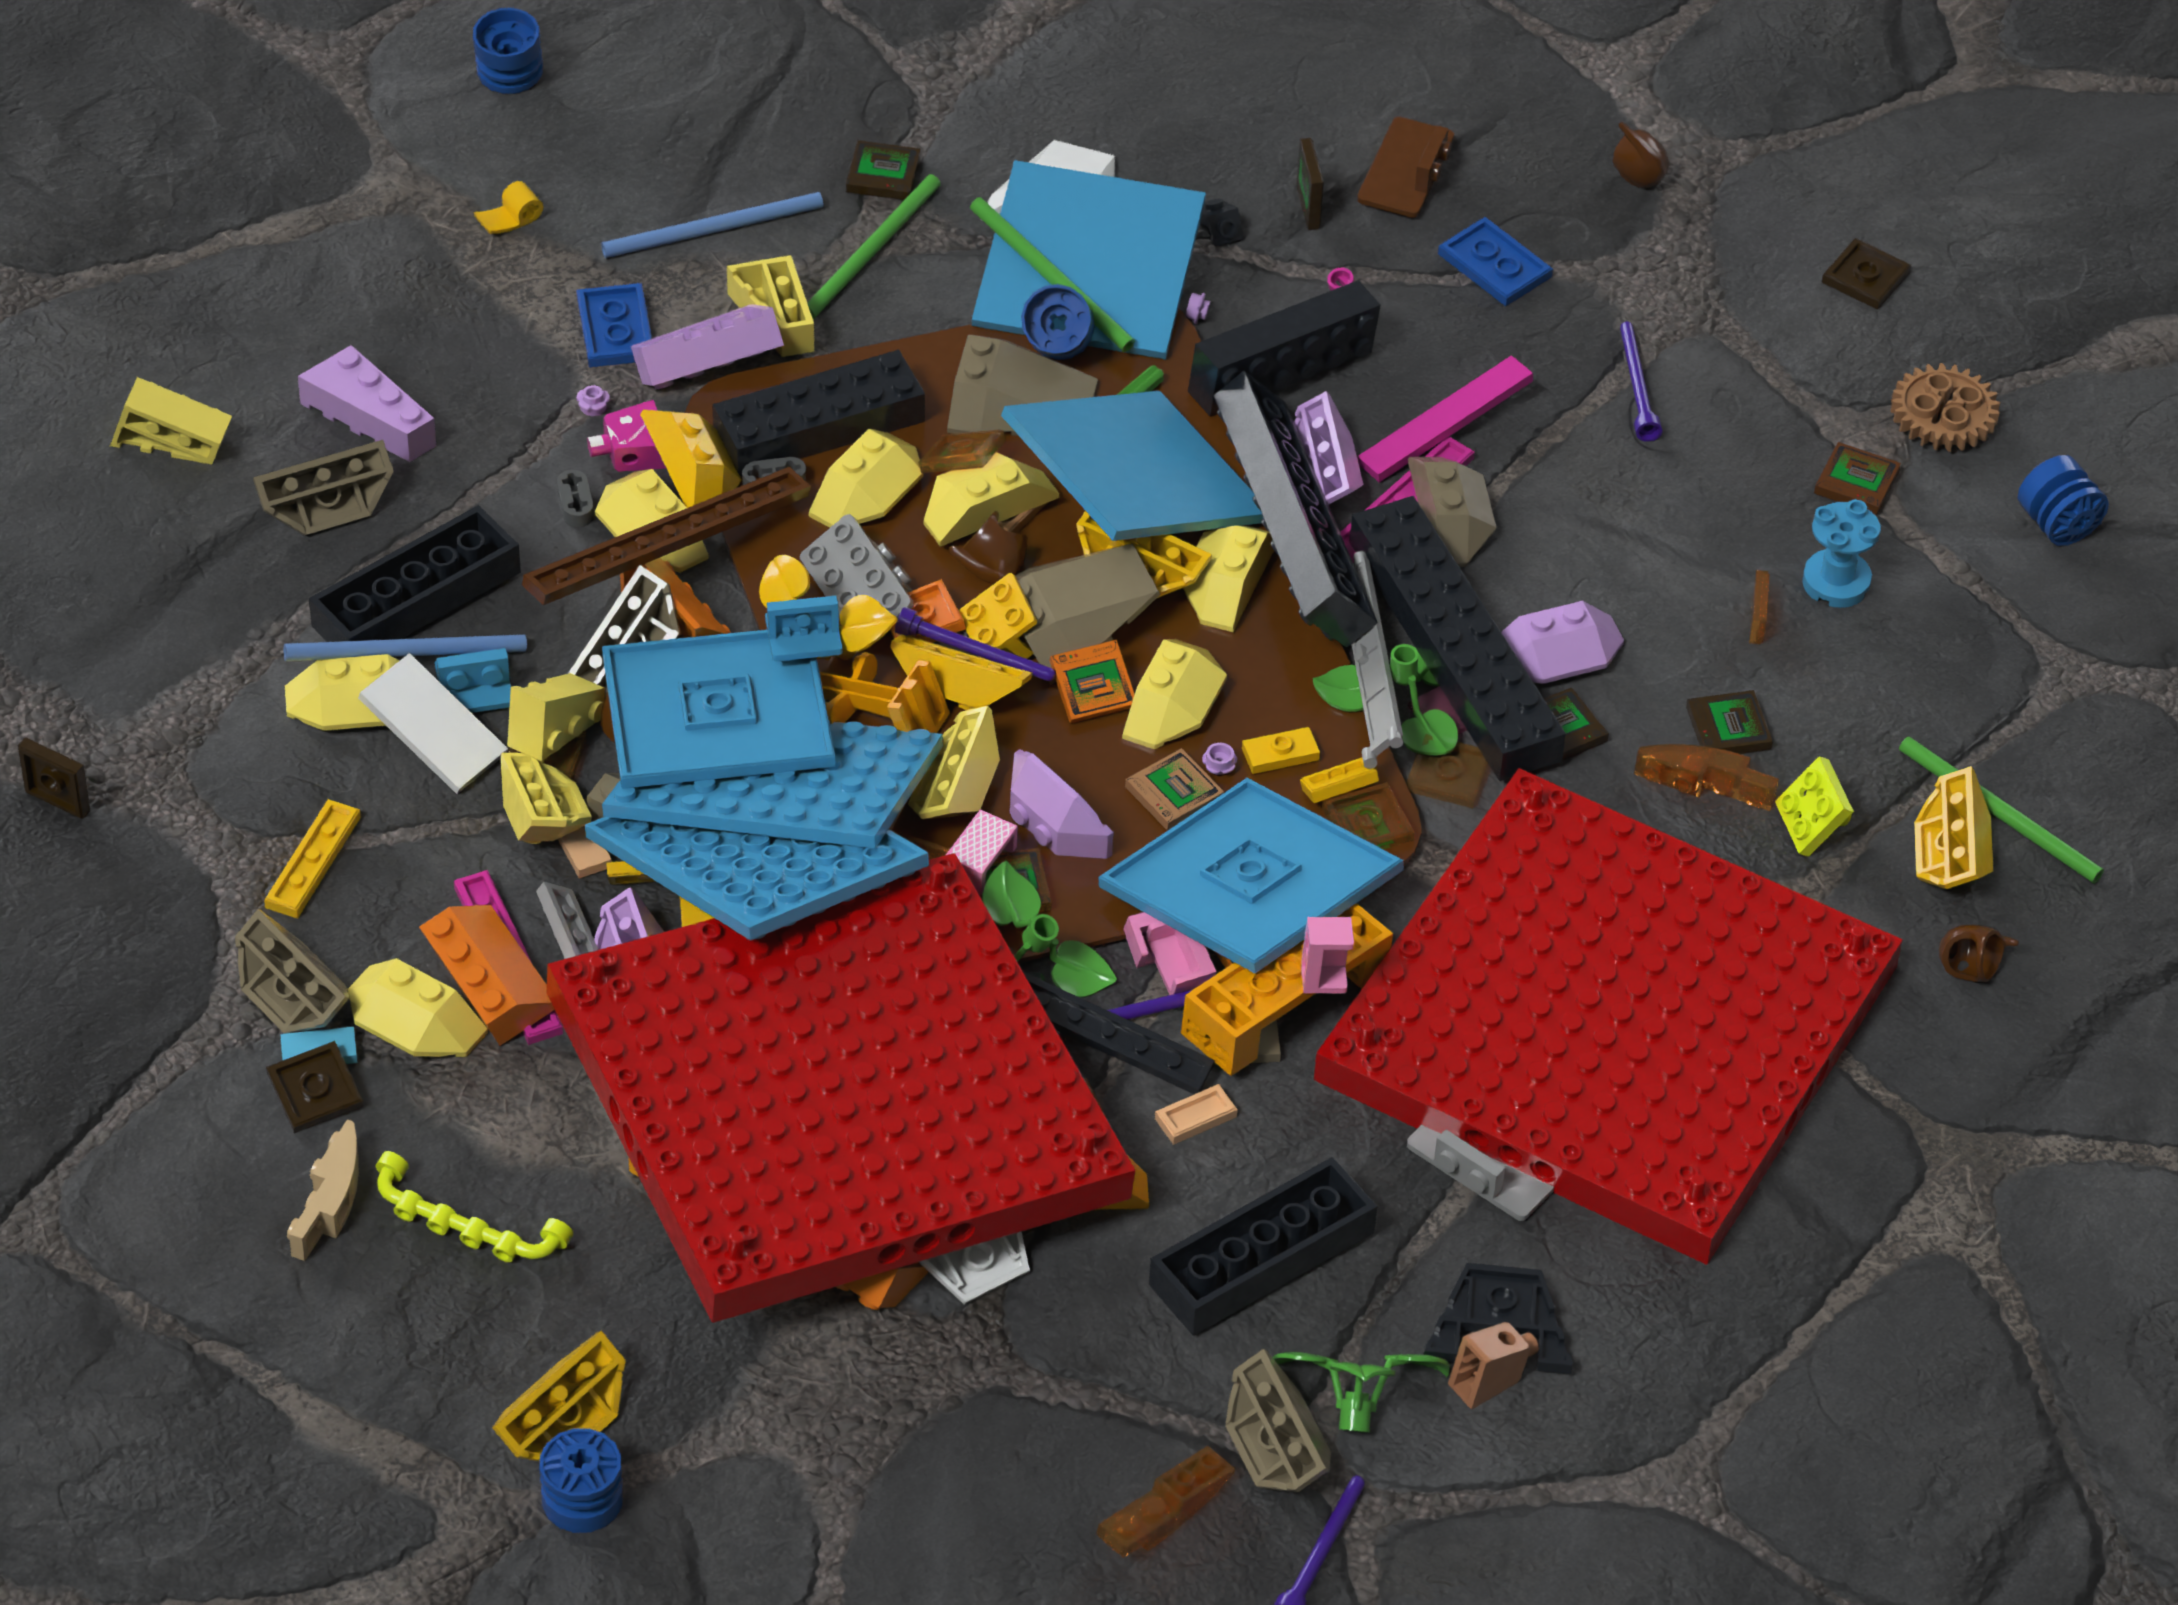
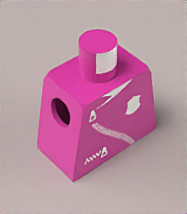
M654 400L606 414L603 418L604 434L587 437L590 456L596 457L609 454L613 467L618 472L666 469L640 415L643 410H657Z

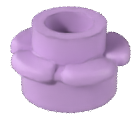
M1203 292L1202 295L1192 293L1185 315L1188 319L1194 320V324H1197L1198 319L1205 320L1209 310L1210 301L1205 300L1206 294Z
M595 385L587 386L584 390H580L576 397L581 411L588 416H598L604 413L607 408V402L610 400L608 392L602 391L600 387Z
M1219 742L1207 748L1202 757V762L1210 773L1223 775L1235 769L1237 756L1230 745Z

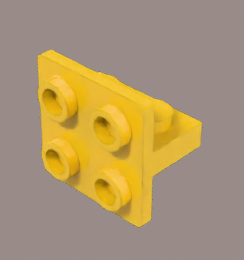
M1008 573L958 610L964 620L965 630L969 638L1026 659L1034 654L1024 633L1037 624V619L1014 574Z

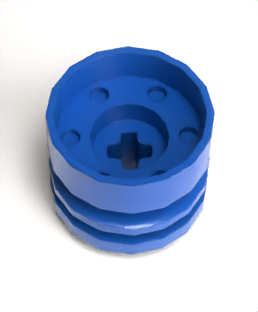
M499 8L487 12L478 19L473 28V43L476 54L477 75L481 83L490 90L502 94L519 93L535 85L543 74L540 30L535 18L526 11L516 8Z
M1060 284L1044 286L1033 292L1024 304L1021 315L1023 332L1033 348L1043 356L1054 360L1072 359L1082 353L1092 341L1095 330L1093 313L1083 296L1072 287ZM1055 318L1061 321L1066 318L1064 322L1066 329L1064 331L1058 328L1054 331L1052 330L1055 327L1052 322Z
M2058 455L2035 467L2024 479L2017 496L2021 507L2031 519L2037 521L2041 531L2045 532L2047 538L2057 546L2073 544L2092 533L2104 519L2109 506L2107 496L2098 489L2094 481L2089 479L2081 465L2069 455Z
M573 1428L557 1434L545 1445L540 1455L542 1507L547 1518L558 1528L572 1533H590L606 1527L617 1517L623 1504L621 1454L615 1442L607 1435L590 1428Z

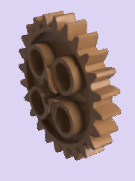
M1940 363L1938 370H1934L1930 364H1927L1925 372L1916 367L1914 368L1913 376L1905 373L1903 381L1897 382L1896 390H1893L1891 400V413H1894V423H1901L1900 431L1910 430V440L1920 437L1921 446L1932 442L1934 450H1937L1941 444L1945 445L1948 452L1951 451L1952 445H1957L1963 451L1966 442L1976 447L1978 439L1986 441L1988 433L1993 434L1999 418L2000 402L1996 401L1997 392H1989L1991 384H1980L1981 375L1971 378L1969 376L1970 369L1960 373L1958 372L1957 365H1953L1951 370H1946L1944 364ZM1954 391L1952 400H1949L1950 395ZM1942 414L1940 420L1938 421V423H1936L1938 420V415Z

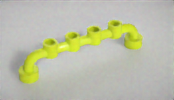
M385 1151L376 1163V1169L380 1173L377 1179L378 1190L384 1199L396 1205L393 1211L399 1218L412 1222L417 1214L428 1218L426 1222L427 1227L438 1235H445L449 1228L462 1232L459 1236L461 1242L473 1249H478L483 1241L494 1245L493 1254L504 1262H512L516 1255L528 1259L544 1258L552 1254L556 1248L565 1249L574 1235L573 1230L566 1223L550 1218L540 1232L543 1242L529 1244L511 1231H504L502 1233L490 1228L485 1221L477 1217L468 1219L458 1215L451 1207L445 1204H438L436 1206L424 1201L419 1194L411 1190L402 1192L394 1188L392 1181H401L409 1169V1164L400 1155Z

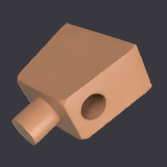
M1506 1322L1463 1336L1448 1382L1449 1386L1471 1410L1515 1385L1521 1379L1527 1358L1538 1352L1539 1347L1536 1338L1531 1333L1520 1335L1511 1324Z

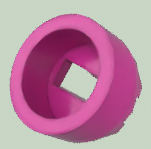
M1346 268L1332 270L1327 278L1330 291L1354 282L1352 272ZM1338 281L1341 286H1338L1335 282Z

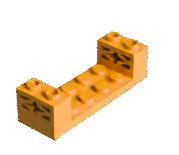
M1356 903L1337 917H1351L1354 946L1352 950L1347 952L1346 976L1362 989L1391 949L1393 933ZM1304 940L1257 973H1253L1237 963H1233L1185 995L1181 1034L1205 1055L1215 1060V1063L1230 1076L1258 1058L1260 1035L1263 1028L1316 994L1303 993L1301 959Z

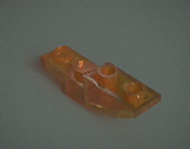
M1660 744L1642 746L1637 752L1634 775L1643 777L1646 780L1660 783L1699 798L1704 788L1720 795H1725L1771 811L1775 803L1779 782L1778 778L1750 769V757L1698 745Z
M1206 1446L1156 1478L1151 1491L1099 1523L1096 1535L1123 1558L1141 1546L1148 1551L1199 1511L1231 1478L1235 1468L1209 1446Z

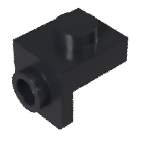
M1223 199L1206 201L1200 223L1209 227L1211 244L1220 246L1243 239L1238 207L1225 202Z

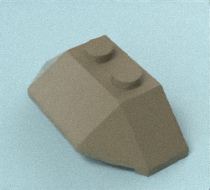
M380 440L254 477L253 481L263 511L302 535L308 536L370 517L394 471L384 441Z
M1409 457L1408 464L1418 504L1458 566L1466 567L1496 530L1483 474L1443 457Z
M639 565L569 673L604 687L605 699L608 691L602 646L678 639L681 636V630L670 585Z
M257 909L235 936L236 947L238 948L241 990L284 1034L304 1032L326 1026L349 999L346 985L300 939L262 910Z
M1262 1349L1234 1369L1232 1376L1234 1384L1229 1397L1225 1427L1255 1486L1261 1489L1299 1492L1328 1472L1331 1451L1300 1391L1269 1352Z

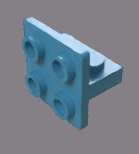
M837 596L767 603L765 622L773 661H793L795 659L813 657L824 658L843 653L839 633Z
M506 648L436 658L435 671L437 680L471 713L510 707L511 685Z

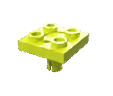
M1820 756L1775 801L1798 853L1808 857L1839 826L1847 825L1854 812L1830 760Z

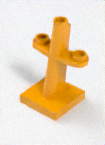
M866 652L854 658L852 664L853 675L851 678L819 672L824 700L829 701L825 702L830 724L834 722L845 723L859 709L892 719L894 727L900 731L909 732L910 730L925 729L930 733H937L950 714L930 661L918 660L900 688L872 683L877 674L878 663L873 654Z

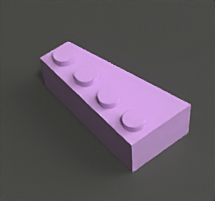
M750 304L631 346L642 384L654 386L655 389H661L673 385L674 379L685 376V379L702 375L706 369L728 366L734 363L735 360L759 355L764 351L783 346L784 343L773 307Z
M352 345L298 376L301 405L308 409L315 407L323 412V417L333 422L337 419L349 425L350 431L359 436L362 434L368 435L375 439V442L383 440L386 450L411 462L436 447L434 418Z

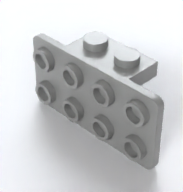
M851 514L843 516L800 554V560L826 597L837 596L839 616L844 605L858 595H868L876 599L889 612L895 615L897 619L903 607L910 609L913 607V600L908 592L912 591L908 585L912 581L910 576L900 565L896 567L892 561L896 557L888 546L883 542L877 545L870 539Z
M1421 1125L1407 1140V1148L1516 1220H1526L1554 1192L1553 1186L1483 1154L1446 1129L1440 1134Z

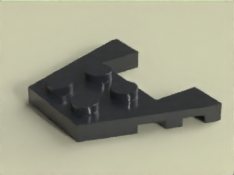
M1466 1263L1449 1297L1448 1304L1435 1325L1430 1340H1427L1423 1354L1455 1363L1459 1351L1460 1331L1477 1332L1506 1322L1511 1324L1520 1335L1531 1333L1535 1338L1539 1339L1537 1371L1571 1374L1573 1364L1571 1354H1568L1564 1343L1565 1337L1562 1328L1559 1327L1554 1314L1555 1307L1542 1270Z

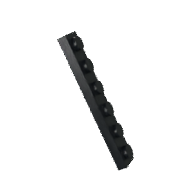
M1023 972L1057 1031L1193 1094L1199 1093L1214 1067L1215 1060Z

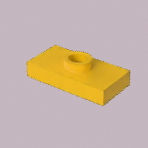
M1309 727L1242 741V750L1252 774L1314 762L1320 758V751Z
M1362 757L1300 779L1303 792L1313 803L1334 796L1343 797L1350 794L1352 790L1379 781L1377 770L1375 768H1365Z

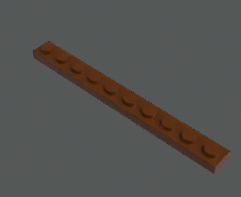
M791 467L784 468L523 575L522 586L544 606L636 568L639 565L646 564L809 496L811 485Z

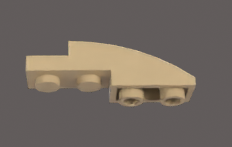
M347 1119L341 1130L333 1133L328 1144V1150L322 1159H316L311 1168L310 1179L313 1181L314 1191L310 1193L306 1201L305 1210L299 1219L295 1218L291 1222L287 1232L292 1257L305 1261L322 1234L337 1238L347 1220L357 1191L359 1176L357 1138L353 1121Z

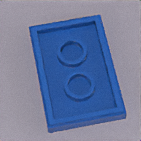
M1486 217L1438 247V255L1504 306H1508L1547 281L1553 274L1552 267Z
M642 283L576 290L589 368L636 363L631 346L652 339Z

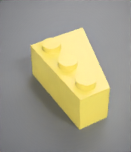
M791 255L727 266V294L739 308L750 304L773 307L784 343L783 346L777 347L775 350L782 357L814 352V322Z
M137 377L124 405L110 446L120 448L122 443L140 446V451L145 453H151L153 449L171 452V457L212 465L232 416L192 400L185 395H180L153 382Z
M571 673L547 678L546 683L542 684L535 681L530 682L528 687L525 688L519 686L511 687L507 746L537 760H545L572 739L578 737L594 723L601 720L605 688Z

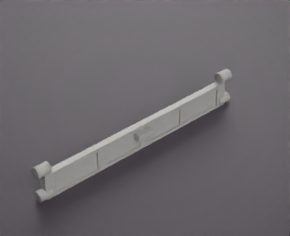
M1358 551L1353 556V564L1378 622L1351 644L1370 746L1363 748L1361 752L1364 767L1372 769L1377 766L1376 757L1389 746L1399 748L1403 745V732L1370 562L1365 552Z

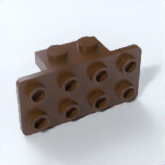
M1395 117L1358 192L1357 201L1363 205L1412 218L1417 217L1433 183L1439 180L1443 161H1447L1454 140V132L1446 127L1434 126L1404 117Z

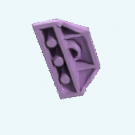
M1327 391L1299 405L1295 413L1296 419L1294 424L1329 505L1363 486L1353 439Z
M1584 601L1519 616L1501 632L1532 682L1540 684L1607 668L1618 650L1624 645V639L1612 617Z
M1021 749L1014 753L1010 797V814L1017 824L1026 827L1039 844L1047 846L1056 855L1102 859L1112 856L1113 831L1107 825L1101 823L1098 815L1087 802L1033 753L1024 752Z
M629 887L602 905L600 912L602 919L594 940L600 950L664 931L636 891Z

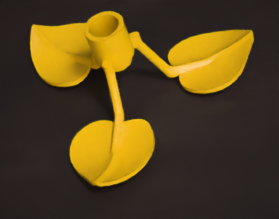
M776 556L767 566L760 583L759 594L763 605L767 608L768 602L797 600V598L803 596L810 587V577L806 567L791 556ZM868 595L853 597L844 605L839 617L842 625L839 626L843 653L833 656L842 660L851 659L856 652L865 650L882 638L898 621L897 617L889 612L879 601ZM832 656L824 657L823 659L830 660Z

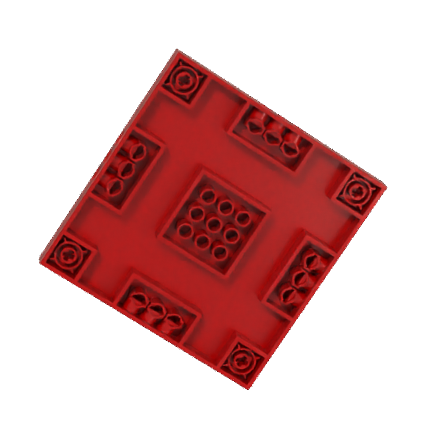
M1518 768L1317 1051L1314 1081L1416 1129L1423 1125L1440 1134L1446 1129L1483 1154L1553 1186V1193L1708 1265L1897 968L1903 939Z
M955 853L930 859L929 866L915 871L910 876L900 877L886 883L882 888L872 889L857 895L851 901L838 903L827 908L822 913L812 914L800 919L794 925L781 927L769 932L760 939L749 940L714 918L548 963L546 993L712 1323L1112 1205L1132 1197L1136 1171Z

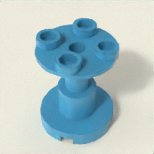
M1857 499L1818 507L1815 511L1812 531L1817 541L1825 546L1826 549L1816 552L1807 560L1802 579L1804 589L1816 601H1818L1819 597L1829 601L1828 606L1844 608L1856 605L1864 599L1865 593L1869 591L1872 579V572L1868 563L1858 554L1868 551L1878 542L1881 532L1879 520L1867 509L1865 502Z

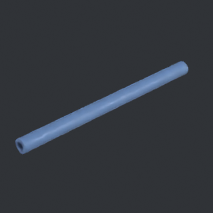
M820 192L618 238L602 242V252L605 258L807 212L823 208V200Z
M525 634L289 643L284 644L283 655L285 661H303L384 654L392 657H405L409 653L412 656L456 655L506 648L507 652H526L527 640Z

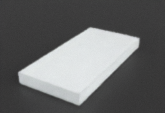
M410 653L359 694L358 699L456 794L500 760L501 753H507L508 748Z

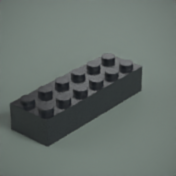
M1357 280L1195 344L1188 393L1209 416L1218 414L1217 410L1219 409L1214 395L1242 371L1248 373L1273 392L1284 389L1288 385L1303 379H1309L1331 368H1337L1341 364L1356 358L1364 357L1371 353L1373 349L1381 304Z
M898 349L712 404L713 427L716 428L739 476L742 477L745 465L754 461L784 457L802 459L855 443L868 429L889 433L925 422V393Z
M477 505L310 597L311 626L326 642L402 639L521 573L519 544L489 514Z
M1331 1157L1150 1258L1149 1286L1194 1336L1374 1234L1377 1205L1342 1166Z

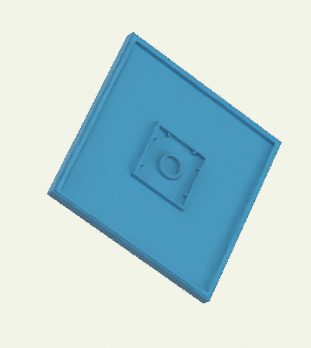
M1014 160L1000 215L1135 339L1133 347L1125 353L1166 359L1206 200V193ZM996 233L994 234L973 312L972 326L1025 335L1021 321L1025 302L1033 292L1051 284ZM1055 318L1052 321L1055 325L1052 330L1054 331L1058 328L1064 331L1066 329L1064 324L1066 318L1062 321ZM1095 326L1092 341L1088 346L1123 352Z
M1161 391L1004 406L1001 414L1003 419L1112 541L1262 523L1261 520L1264 517L1261 510L1253 502L1252 498L1255 496L1253 491Z
M767 630L602 646L622 789L836 767L817 657L795 659L793 661H773Z
M1246 778L1099 876L1098 881L1099 887L1247 970L1257 973L1304 940L1307 917L1339 916L1402 872L1404 864L1403 860Z

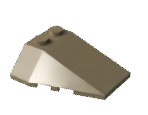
M968 335L954 381L947 433L976 438L991 437L993 432L1011 431V436L1018 435L1001 416L1004 406L1094 397L1098 379L1008 340Z
M1133 543L1028 568L1015 575L1037 619V624L1026 631L1024 636L1039 664L1050 668L1049 659L1052 655L1111 641L1113 639L1111 635L1123 623L1127 622L1130 624L1160 596ZM1055 678L1052 681H1049L1050 684L1056 682Z

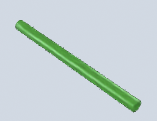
M928 175L807 302L813 320L940 187V180L935 175Z
M978 197L972 202L970 210L1051 285L1060 284L1072 287L1081 294L1093 313L1095 326L1123 352H1127L1135 344L1134 338L982 197Z
M1910 736L1906 737L1899 747V751L1937 777L1958 771L1954 766ZM1980 785L1991 814L2093 884L2100 880L2104 873L2103 868Z

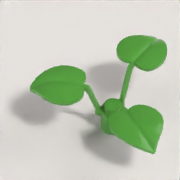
M1408 644L1395 646L1391 651L1390 657L1392 679L1398 685L1410 686L1413 712L1416 717L1407 719L1401 726L1403 744L1411 751L1424 755H1445L1451 753L1458 742V731L1454 720L1447 713L1439 709L1429 710L1422 715L1419 707L1416 682L1422 679L1423 682L1430 686H1439L1415 647ZM1355 665L1340 666L1322 676L1313 678V685L1317 693L1332 707L1347 712L1364 710Z
M1008 861L1002 862L993 871L985 884L982 894V901L993 921L1000 926L1013 922L1016 928L1027 927L1022 934L1024 945L1014 955L1017 962L1028 950L1043 952L1049 947L1050 959L1056 963L1051 971L1053 982L1058 988L1079 998L1091 996L1116 982L1117 978L1106 961L1084 943L1074 940L1064 941L1058 947L1056 953V946L1059 943L1056 936L1058 935L1059 927L1053 917L1046 914L1037 915L1041 908V900L1035 887L1025 877L1020 875Z
M1284 1352L1273 1356L1277 1364L1290 1361H1309L1328 1369L1331 1373L1336 1395V1408L1341 1409L1339 1430L1367 1433L1370 1431L1371 1412H1376L1377 1401L1387 1377L1395 1376L1396 1371L1392 1370V1367L1407 1363L1420 1364L1436 1369L1446 1377H1448L1450 1365L1446 1360L1430 1355H1385L1384 1360L1386 1363L1384 1367L1377 1365L1359 1366L1355 1363L1338 1362V1360L1303 1352ZM1338 1371L1350 1372L1356 1375L1355 1392L1346 1391L1345 1399L1343 1398ZM1380 1375L1372 1397L1368 1401L1369 1394L1362 1393L1363 1381L1366 1382L1370 1378Z

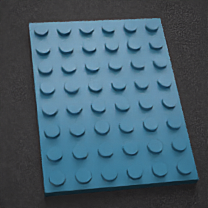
M829 721L836 767L623 789L621 788V781H619L602 803L603 817L876 849L942 749L943 734L930 733L925 729L905 732L897 730L896 727L890 725L876 727L863 725L860 722H834L830 724Z
M603 817L585 824L586 838L749 940L763 938L769 932L781 927L794 925L800 919L812 914L822 913L831 906L851 901L857 895L872 889L882 888L888 882L900 877L910 876L915 871L929 866L928 852L889 829L876 849L612 817Z

